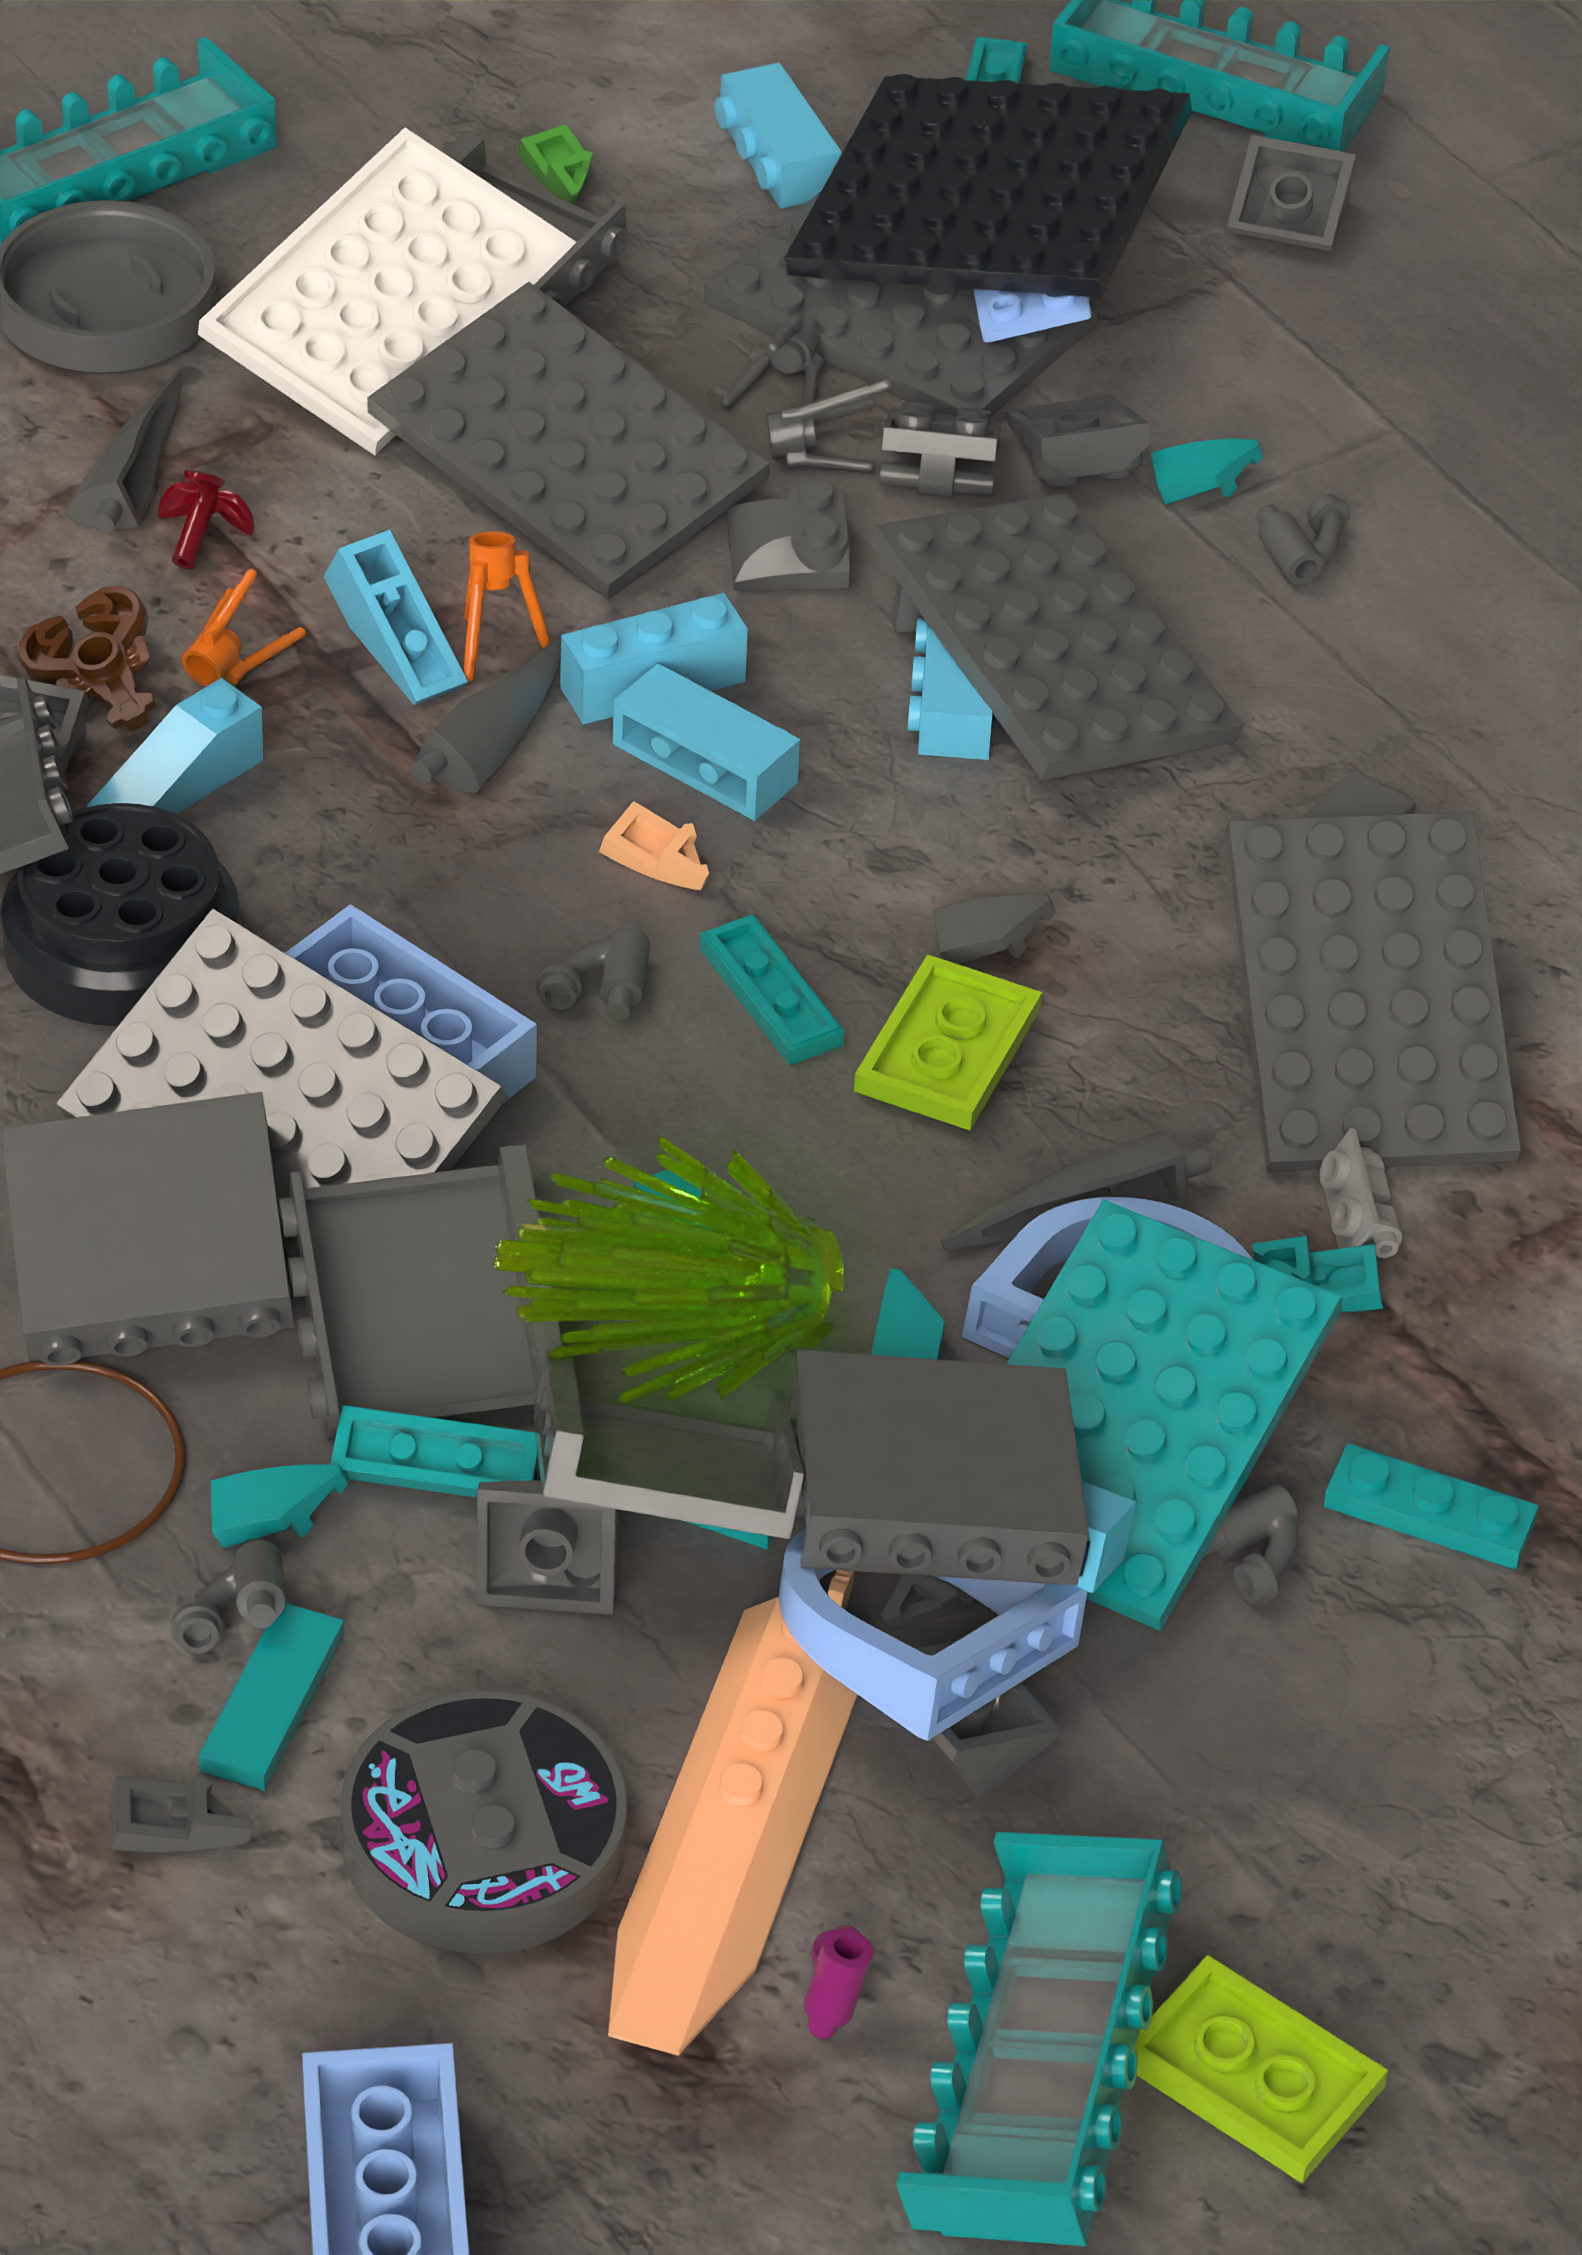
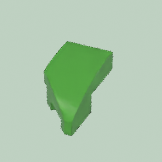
M567 124L520 139L517 154L534 176L554 196L571 204H576L591 170L593 152L583 149Z

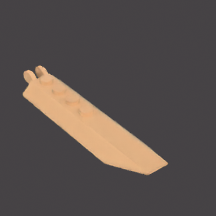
M837 1570L835 1576L831 1579L828 1596L846 1610L854 1584L855 1572ZM779 1597L745 1609L619 1925L608 2030L609 2037L679 2056L755 1973L858 1697L857 1693L822 1669L799 1646L784 1621Z

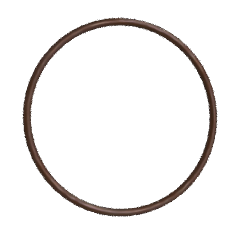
M40 1360L0 1369V1380L27 1372L56 1369L85 1371L121 1382L139 1392L160 1412L171 1431L175 1448V1467L166 1493L153 1511L126 1533L103 1544L68 1553L30 1554L0 1548V1559L27 1564H62L90 1559L115 1550L134 1540L162 1516L176 1496L185 1469V1446L181 1429L175 1416L155 1392L125 1373L85 1361H76L65 1366H50Z

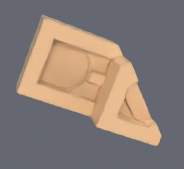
M635 801L632 802L604 836L599 850L605 856L636 872L675 886L701 890L709 876L707 865H701L694 845L697 835L693 823L684 824L679 829Z

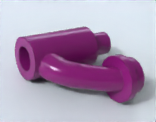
M842 1925L835 1930L820 1933L812 1945L811 1956L814 1971L803 2006L806 2014L810 2017L808 2029L818 2038H831L836 2033L837 2027L847 2024L852 2019L873 1958L871 1943L851 1925Z

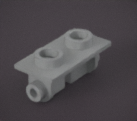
M1350 1128L1337 1147L1325 1156L1319 1169L1320 1183L1324 1187L1331 1215L1332 1231L1336 1235L1339 1249L1375 1244L1377 1257L1388 1258L1397 1253L1403 1236L1397 1223L1394 1207L1386 1205L1391 1196L1384 1172V1162L1382 1157L1374 1153L1371 1148L1360 1147L1356 1129Z

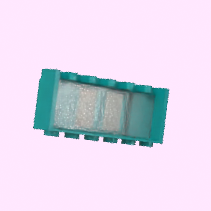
M1071 0L1053 23L1049 71L1093 85L1113 86L1122 90L1148 91L1151 89H1165L1174 93H1190L1192 111L1266 133L1265 138L1344 152L1376 106L1378 98L1385 89L1390 46L1380 44L1363 70L1357 73L1347 70L1350 45L1347 39L1342 36H1334L1325 47L1323 62L1299 55L1301 28L1292 21L1285 22L1277 32L1275 47L1252 41L1253 14L1246 7H1238L1232 13L1228 20L1227 33L1203 26L1205 0H1184L1180 6L1179 18L1156 12L1157 0H1132V4L1120 0Z
M205 36L197 39L199 75L180 81L178 66L168 57H161L153 65L154 92L134 99L133 84L122 74L114 75L107 84L108 109L89 116L87 101L77 92H69L63 97L61 102L63 126L44 134L42 121L32 110L24 109L20 111L15 119L17 144L0 150V245L22 223L51 209L87 201H130L206 171L210 174L277 148L275 99Z
M996 1832L993 1844L1005 1877V1883L1003 1888L985 1887L982 1891L981 1912L989 1934L987 1945L969 1944L965 1950L964 1966L973 1992L971 2003L952 2002L949 2006L948 2028L957 2051L954 2062L935 2061L931 2069V2087L940 2110L937 2122L918 2121L914 2128V2148L923 2172H899L896 2187L911 2228L915 2230L941 2231L942 2236L1087 2246L1095 2212H1100L1104 2206L1106 2197L1105 2172L1110 2156L1109 2150H1116L1118 2148L1122 2134L1120 2103L1124 2089L1131 2090L1136 2081L1138 2060L1135 2045L1139 2030H1147L1151 2022L1153 1999L1150 1986L1153 1976H1156L1157 1971H1162L1166 1964L1168 1949L1167 1930L1171 1915L1176 1914L1181 1905L1182 1879L1178 1870H1171L1163 1840Z

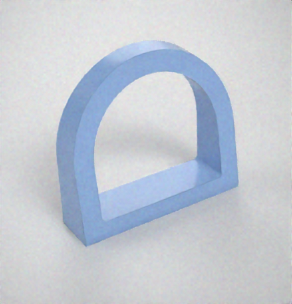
M1097 1197L1066 1203L1046 1211L1029 1222L971 1287L961 1337L1010 1358L1044 1300L1030 1292L1050 1269L1069 1258L1103 1199L1251 1260L1253 1259L1243 1246L1223 1229L1192 1212L1176 1206L1131 1197Z
M806 1527L791 1539L784 1554L779 1603L784 1621L799 1646L812 1660L839 1682L910 1732L926 1741L1079 1645L1087 1591L1072 1585L934 1576L966 1592L999 1616L939 1653L926 1655L858 1619L834 1602L819 1583L823 1576L834 1570L800 1568V1557Z

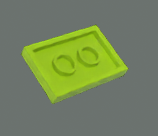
M927 954L857 1069L854 1078V1092L971 1131L1040 1012L1042 992Z
M1209 1955L1200 1962L1152 2015L1148 2029L1139 2030L1135 2045L1138 2060V2077L1300 2183H1303L1382 2092L1386 2086L1389 2071Z

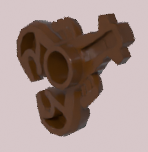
M122 586L103 587L80 602L75 607L80 620L83 619V626L95 633L88 634L80 639L75 645L70 658L73 633L61 615L46 619L28 628L19 641V662L32 681L51 685L56 684V686L85 691L88 699L93 696L98 697L101 702L111 708L105 719L115 730L125 725L130 731H134L149 722L148 711L156 708L152 692L138 693L136 680L133 675L148 666L150 660V652L144 637L149 618L145 606L136 593Z

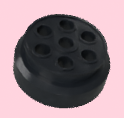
M132 803L101 804L73 811V821L65 824L69 849L19 867L8 883L2 900L1 918L5 960L14 981L26 995L40 1006L65 1018L83 1023L119 1026L212 909L240 925L239 899L234 881L227 869L217 859L212 844L203 832L177 814L153 806Z

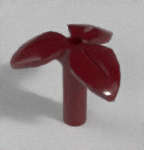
M185 470L184 480L187 482L177 481L165 491L159 502L158 517L173 518L187 515L172 557V562L180 568L192 569L212 514L218 512L228 523L249 536L252 535L255 525L249 507L238 494L228 490H218L225 484V480L207 472Z

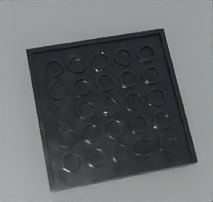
M909 74L885 76L784 257L787 275L1102 298L1192 112L1190 93H1174L1165 89H1151L1148 91L1122 90L1113 86H1100L1097 88L1071 87L1062 83H1049L1046 85L1019 84L1011 80H998L995 82L967 81L960 77H948L945 79L916 78Z

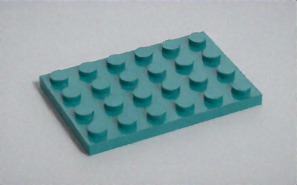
M1104 1199L1006 1364L1066 1369L1081 1481L1137 1502L1122 1563L1093 1594L1087 1592L1086 1599L1162 1631L1220 1528L1222 1520L1229 1512L1342 1311V1299L1340 1295Z

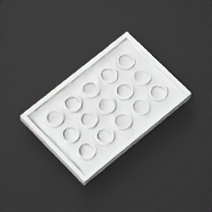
M404 128L199 320L198 335L358 445L376 455L396 434L368 413L367 397L528 281L534 285L576 241L407 128Z

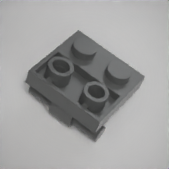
M903 402L901 410L891 409L883 431L882 450L922 454L921 466L882 462L880 484L918 488V494L952 497L953 492L992 496L995 473L956 469L957 458L995 462L1000 445L1002 420L990 419L991 412L983 409L959 408L957 409V416L936 414L935 406L931 404Z

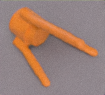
M485 531L474 534L469 538V578L464 618L468 621L463 669L468 682H472L475 677L484 590L505 589L510 586L511 578L515 575L518 576L539 645L545 648L551 642L530 574L529 552L516 550L515 537L509 533Z
M248 569L235 589L228 588L200 635L182 655L184 670L193 680L205 687L220 678H225L231 684L237 685L248 671L292 646V644L306 635L305 629L298 627L245 659H240L241 642L238 636L226 628L257 578V571L255 569Z

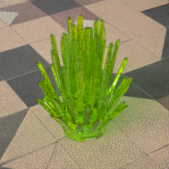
M659 1135L657 1137L660 1148L681 1162H677L666 1154L656 1153L655 1156L659 1164L702 1190L700 1198L613 1157H607L603 1160L605 1167L674 1200L599 1178L600 1183L597 1181L589 1182L560 1173L550 1174L549 1177L559 1186L620 1203L610 1208L573 1199H567L561 1204L527 1199L535 1210L576 1217L578 1223L551 1218H540L534 1224L521 1223V1227L517 1231V1237L520 1240L502 1239L496 1244L495 1250L498 1255L495 1256L493 1265L499 1271L525 1273L526 1281L532 1285L566 1288L552 1289L512 1285L502 1291V1293L511 1297L534 1298L530 1301V1305H520L517 1307L516 1313L523 1319L521 1322L635 1321L593 1324L592 1329L569 1331L561 1335L559 1339L564 1343H575V1345L555 1347L548 1357H568L706 1339L625 1367L622 1370V1374L632 1377L682 1360L695 1359L710 1354L623 1392L616 1402L629 1403L670 1384L671 1387L665 1399L668 1401L676 1400L743 1363L718 1381L715 1393H721L720 1400H722L785 1350H807L822 1342L830 1332L834 1322L824 1321L830 1304L832 1291L843 1292L844 1283L843 1261L837 1239L831 1230H821L814 1223V1218L799 1217L733 1148V1162L726 1161L728 1173L758 1202L714 1173L690 1154ZM688 1222H692V1223H695V1224H699V1225H702V1226H706V1227H709V1228H713L714 1230L707 1229V1228H704V1227H701V1226H698V1225H694V1224H691V1223H688Z

